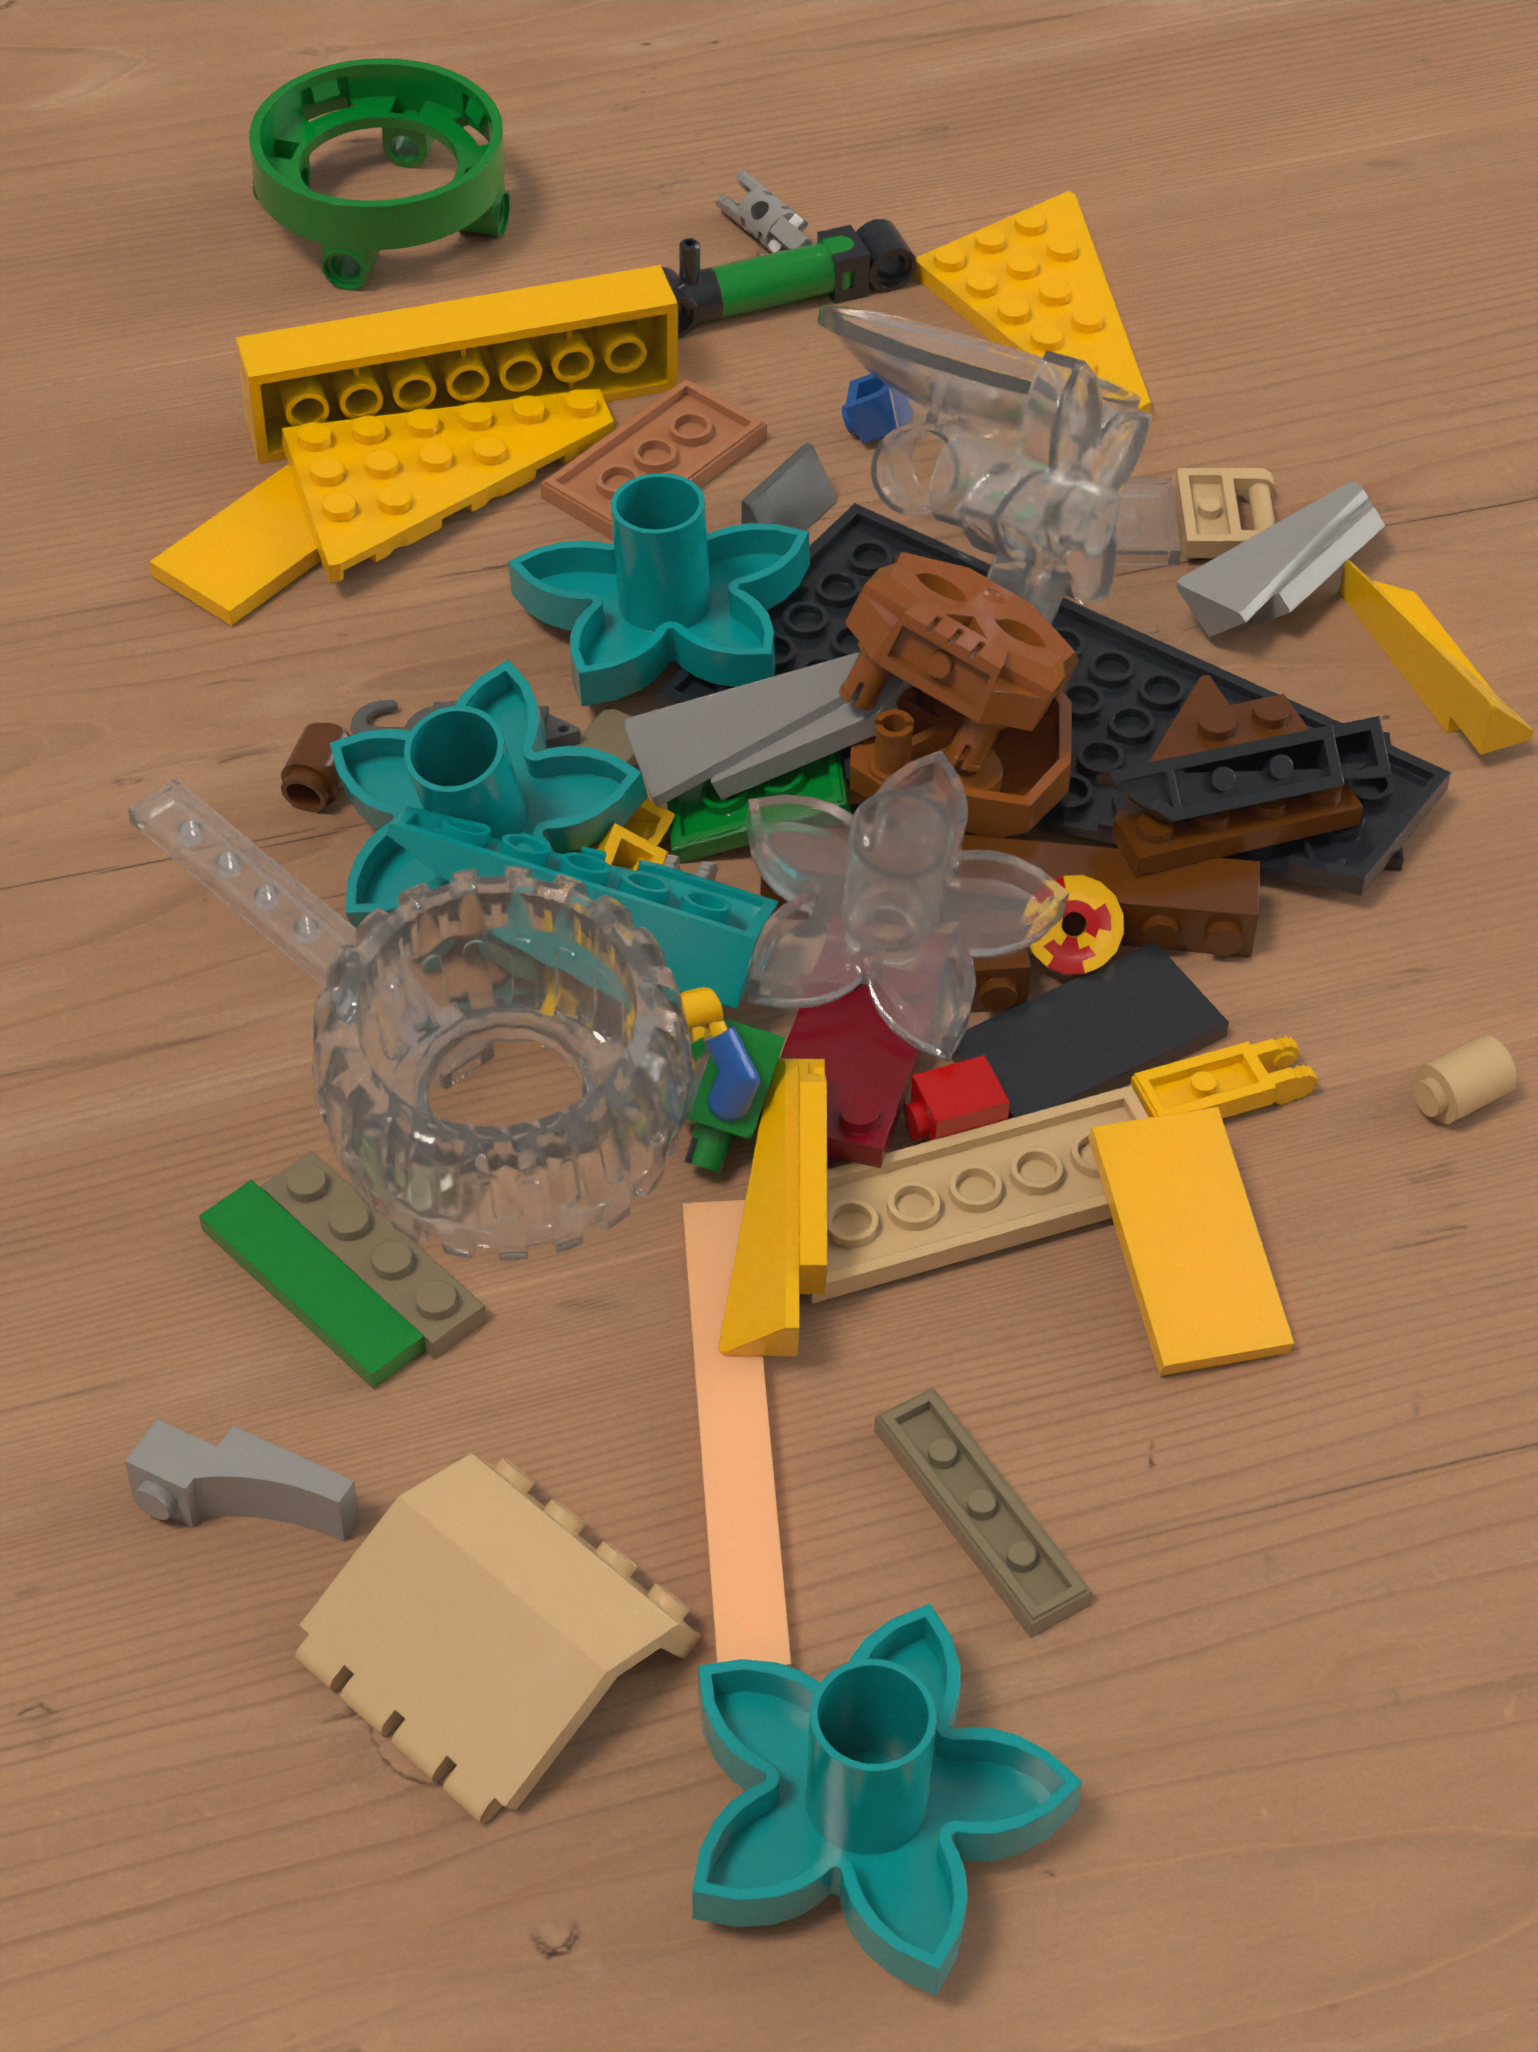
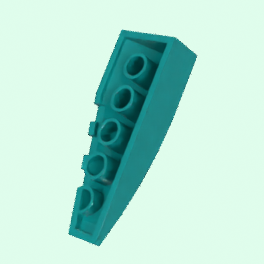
M409 806L390 822L387 833L390 838L443 879L502 917L559 947L616 971L629 974L631 980L640 986L658 990L670 987L683 992L702 987L710 988L718 996L722 1008L730 1006L737 1009L748 990L778 905L776 900L654 862L640 859L636 871L609 865L605 862L606 851L582 846L580 853L570 852L561 854L552 852L551 847L546 843V838L523 832L521 834H506L502 837V840L491 838V828L487 824Z

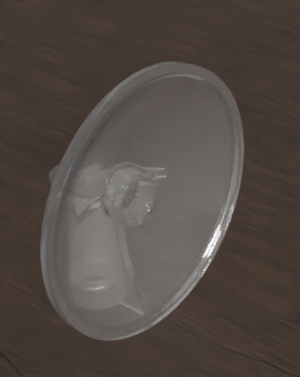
M824 305L821 306L819 311L818 324L834 332L851 355L866 370L889 387L897 428L889 432L875 449L871 462V477L880 499L892 510L906 516L920 517L930 515L973 498L1039 431L1075 427L1098 421L1114 414H1135L1139 407L1140 396L1123 386L1077 368L1009 346L949 329L863 309ZM928 432L936 435L937 441L947 449L952 459L953 472H955L954 483H949L947 488L938 496L933 495L920 484L912 464L915 444L919 437H926Z

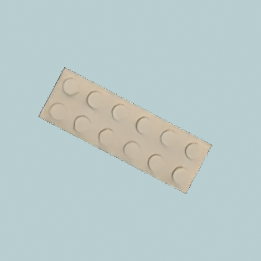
M1132 1086L886 1153L881 1168L853 1162L828 1169L825 1294H807L811 1304L1112 1218L1088 1137L1091 1128L1094 1126L1149 1118Z

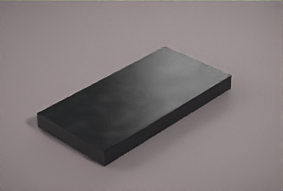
M1154 941L949 1037L946 1053L955 1063L985 1055L1010 1101L1008 1119L1119 1089L1129 1084L1131 1076H1134L1135 1073L1173 1063L1227 1037L1229 1021Z

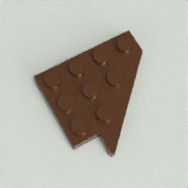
M1204 675L1199 678L1149 762L1309 729L1285 694L1229 705L1210 675ZM1344 780L1345 785L1164 824L1126 798L1114 818L1112 838L1136 877L1357 826L1361 822L1363 805Z

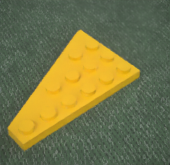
M600 388L588 390L575 389L564 393L521 396L516 399L484 403L471 402L460 406L416 409L404 413L380 416L367 415L356 419L324 423L311 422L300 426L282 428V446L328 582L332 583L344 580V570L369 557L374 562H378L388 557L396 548L409 546L441 529L442 519L465 507L473 512L485 506L490 499L504 496L536 479L537 469L557 459L564 464L573 460L580 452L590 448L611 433L614 429V420Z

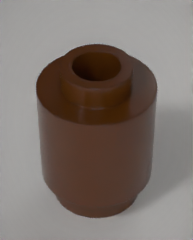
M312 723L304 728L281 772V780L283 782L281 785L282 795L296 808L308 812H319L326 805L335 801L343 785L336 770L330 743L350 736L344 728L334 723Z

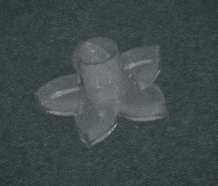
M1046 350L1032 380L1023 407L1019 426L1018 447L969 432H960L952 437L943 448L933 471L930 484V507L932 514L938 521L963 528L965 536L973 547L995 555L987 578L1033 604L1050 624L1058 611L1063 597L1083 604H1096L1111 596L1117 556L1115 527L1119 514L1118 495L1126 486L1144 447L1153 415L1135 408L1103 400L1097 376L1086 361Z
M942 750L911 761L892 774L876 794L865 800L853 815L833 803L814 797L777 795L748 799L746 828L751 856L763 880L777 895L788 901L766 922L755 944L748 1003L782 1009L817 1007L838 1000L853 991L861 983L866 984L869 987L870 996L878 1014L894 1033L914 1048L949 1062L966 1033L976 987L975 967L972 958H996L1016 953L1039 941L1064 917L1069 892L1042 869L1017 856L993 850L961 851L968 821L967 798L959 775Z

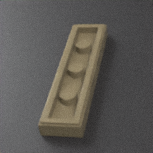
M934 1388L875 1416L874 1431L1030 1638L1090 1606L1092 1591Z

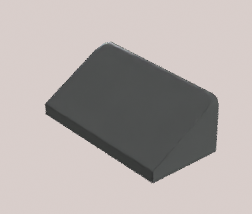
M808 443L802 445L742 500L741 524H779L806 531L835 504L836 496L813 445Z

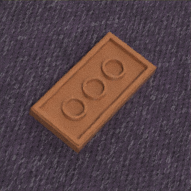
M685 378L541 482V498L613 540L611 499L621 485L642 475L668 473L685 477L701 488L767 439V423Z

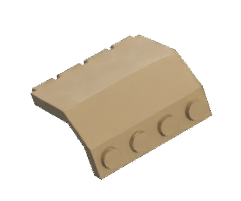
M471 1453L397 1497L299 1626L309 1635L297 1649L295 1659L331 1691L340 1689L347 1682L341 1691L340 1699L380 1735H389L405 1718L394 1733L391 1744L433 1782H438L444 1778L456 1763L457 1766L444 1782L443 1791L480 1824H485L495 1816L502 1805L515 1811L518 1809L618 1676L659 1648L685 1660L702 1636L683 1621L690 1609L677 1597L657 1583L648 1592L630 1577L638 1566L627 1556L604 1540L596 1549L582 1538L579 1533L586 1523L553 1498L545 1507L528 1492L535 1484V1481L504 1457H501L496 1465L493 1466Z

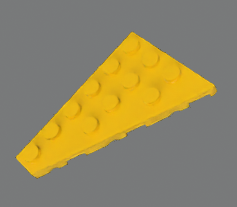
M1070 190L916 257L917 268L913 276L1107 439L1149 419L1151 401L1077 197Z

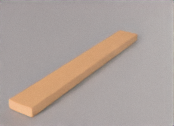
M745 1200L682 1203L716 1663L747 1659L777 1662L791 1667L763 1356H725L718 1349Z

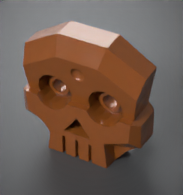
M901 552L893 564L879 568L865 583L845 621L847 627L859 640L858 646L861 651L845 682L840 686L839 694L849 703L854 693H858L864 684V688L854 706L863 710H872L890 673L898 676L965 715L951 744L947 746L945 755L955 765L961 754L963 755L970 745L971 749L961 769L978 772L1000 729L1005 730L1013 727L1032 731L1047 711L1054 696L1064 690L1079 660L1076 652L1033 604L970 568Z
M915 686L905 690L896 701L898 709L886 710L876 716L875 736L851 745L850 804L875 803L897 824L899 829L952 833L953 828L987 837L1004 838L1029 832L1068 793L1071 769L1072 702L1062 691L1054 696L1044 716L1032 731L1013 727L1005 730L1000 729L978 772L961 769L971 749L970 745L965 753L961 754L955 765L945 755V750L951 744L965 715Z

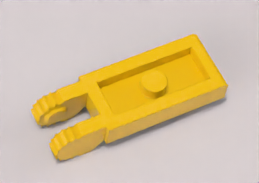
M1279 1036L1275 1040L1272 1038L1250 1044L1247 1041L1141 1071L1131 1076L1130 1085L1149 1118L1218 1107L1223 1119L1272 1105L1274 1102L1284 1105L1293 1102L1295 1099L1305 1098L1306 1095L1312 1093L1313 1089H1316L1315 1086L1318 1084V1078L1309 1065L1305 1066L1303 1064L1302 1066L1297 1065L1295 1068L1289 1067L1298 1060V1056L1301 1055L1300 1049L1292 1037Z

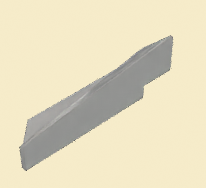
M1348 482L1179 578L1176 581V587L1209 637L1244 624L1248 620L1255 627L1290 613L1339 569L1346 560L1350 559L1384 528L1385 524L1362 486L1356 482Z
M858 652L629 717L624 721V727L650 796L656 806L670 801L710 778L713 787L721 800L875 736L876 716L886 710L898 709L896 704L898 698L905 690L914 686L890 673L877 698L874 709L863 710L854 706L864 688V684L858 693H854L849 703L840 696L839 688L845 682L860 653Z

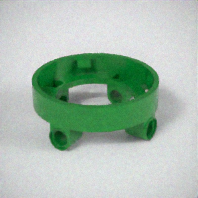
M393 58L360 59L335 63L309 71L285 83L268 96L253 117L249 131V143L253 169L254 197L260 201L267 213L283 227L306 239L321 243L323 274L337 288L356 290L362 287L380 250L418 246L442 239L458 231L499 237L505 234L510 214V195L508 190H505L504 143L500 112L494 101L482 88L454 71L429 63ZM317 116H320V117H318V118H316V119H314V120H312V121H310V122L308 121V120H310V119H312V118H315V117H317ZM471 126L484 136L489 143L478 146L474 138L463 127ZM382 128L384 151L395 164L406 168L421 165L434 140H437L454 155L458 169L450 183L425 193L390 200H351L327 196L310 190L311 169L309 155L323 143L342 134L361 129Z

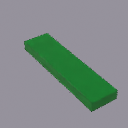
M252 1179L199 1215L201 1230L372 1388H375L426 1350L424 1335Z

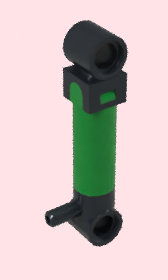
M874 219L862 225L856 232L852 225L817 232L816 244L700 269V243L696 239L686 238L679 244V274L666 267H662V270L678 303V339L691 332L696 324L824 295H829L834 304L865 298L869 295V281L877 290L883 292L894 291L902 288L911 280L917 268L916 256L891 221Z

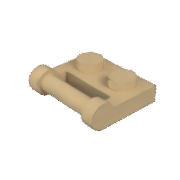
M1177 468L1175 492L1185 558L1214 559L1275 524L1271 501L1275 493L1273 475L1270 471L1263 468ZM1236 496H1243L1250 503L1254 530H1241Z

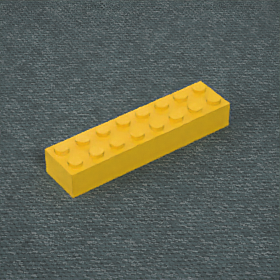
M661 265L235 337L246 424L259 464L287 459L282 446V428L300 426L311 422L324 423L356 419L367 415L380 416L404 413L416 409L460 406L471 402L484 403L516 399L521 396L564 393L575 389L588 390L600 388L605 402L666 392L678 384V303Z

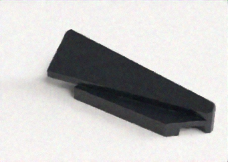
M1380 716L1115 769L1097 774L1096 777L1100 785L1115 789L1165 824L1344 786V780L1384 778L1392 776Z

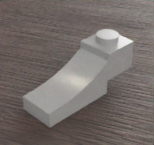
M156 1419L125 1460L133 1500L144 1512L160 1520H167L170 1517L194 1528L200 1518L256 1517L300 1525L325 1533L344 1542L360 1521L355 1482L233 1425L218 1446H215Z

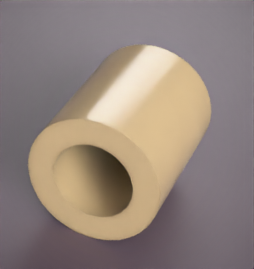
M1483 1034L1418 1067L1413 1087L1414 1099L1425 1115L1436 1119L1440 1123L1451 1124L1512 1092L1517 1085L1516 1067L1504 1045L1495 1037Z

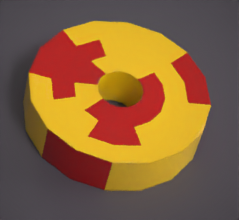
M1062 875L1044 883L1031 897L1024 915L1025 937L1032 953L1046 967L1063 974H1086L1102 967L1117 952L1124 934L1123 912L1116 896L1102 882L1085 875ZM1071 912L1081 914L1086 920L1085 930L1077 936L1067 935L1062 929L1063 918Z

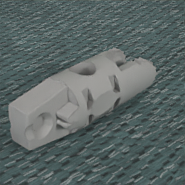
M744 169L735 177L739 181V185L748 193L740 204L723 193L715 200V204L744 230L757 238L772 253L812 244V241L802 233L809 225L808 222L780 201L774 193Z

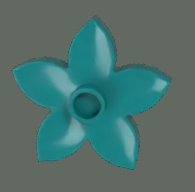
M653 473L627 481L613 494L611 499L613 543L607 544L584 540L559 542L535 548L508 561L511 593L523 608L546 624L564 630H572L570 633V656L573 685L583 707L614 701L640 691L655 681L666 669L669 662H677L683 669L695 677L714 684L738 687L773 677L775 673L774 630L766 610L784 601L800 585L810 566L809 531L779 524L748 523L728 526L707 534L705 498L699 486L679 475Z
M509 659L480 676L460 695L454 706L444 707L431 712L422 718L411 731L399 729L363 731L331 742L330 747L336 770L346 795L359 815L373 827L379 829L367 840L356 856L347 880L345 913L355 935H392L419 928L440 917L461 896H465L468 898L470 906L479 922L493 936L516 948L551 955L555 944L502 917L443 879L387 835L389 824L409 806L487 824L491 828V838L502 840V837L506 834H521L523 832L546 838V843L551 847L552 852L581 849L582 846L588 847L601 841L614 823L623 826L628 822L648 797L642 772L613 754L591 747L561 746L546 749L545 726L529 682Z
M930 1603L890 1619L864 1639L851 1656L849 1663L834 1669L821 1682L801 1670L777 1662L738 1659L698 1665V1699L704 1737L718 1765L734 1783L746 1791L731 1800L714 1819L699 1849L692 1890V1919L734 1927L774 1925L801 1916L819 1905L830 1894H834L840 1897L842 1912L851 1934L870 1958L895 1978L937 1996L957 1960L965 1925L968 1895L966 1872L962 1861H996L1019 1855L1047 1840L1078 1810L1082 1781L1051 1752L1020 1735L994 1728L965 1727L954 1729L960 1698V1663L952 1636Z

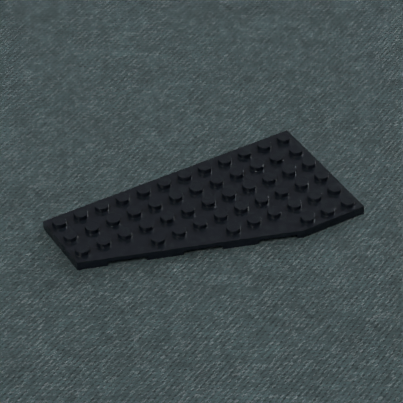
M856 503L809 546L810 566L800 585L784 601L766 610L774 630V676L860 652L859 640L847 627L845 621L865 583L879 568L893 564L901 552L970 568L1033 604L1076 652L1079 660L1063 690L1064 694L1072 702L1069 791L1034 827L1116 844L1112 838L1114 818L1125 802L1126 797L1113 788H1106L1100 785L1096 775L1115 769L1148 763L1201 676L1210 675L1229 705L1279 695ZM681 668L658 690V708L661 709L735 687L708 682L695 677ZM1288 699L1308 729L1341 724L1337 720ZM1385 743L1392 776L1378 779L1345 780L1363 805L1360 825L1220 858L1260 861V875L1362 896L1447 791L1451 772ZM851 746L842 749L848 788L850 787Z

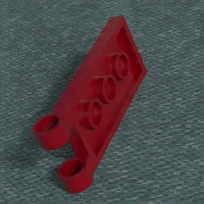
M833 914L827 928L823 951L779 1059H825L827 1081V1156L881 1168L908 1094L912 1075L915 1074L944 989L950 978L955 956L956 940L924 933L918 948L914 971L891 969L858 961L865 934L864 920ZM762 1109L754 1130L753 1140H757Z

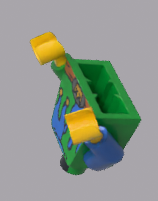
M702 987L684 991L680 997L668 999L662 1007V1016L665 1028L670 1036L689 1032L692 1044L687 1049L695 1062L679 1121L695 1126L684 1162L722 1174L732 1138L740 1141L751 1140L785 1037L724 1018L721 1002L716 993L710 988Z

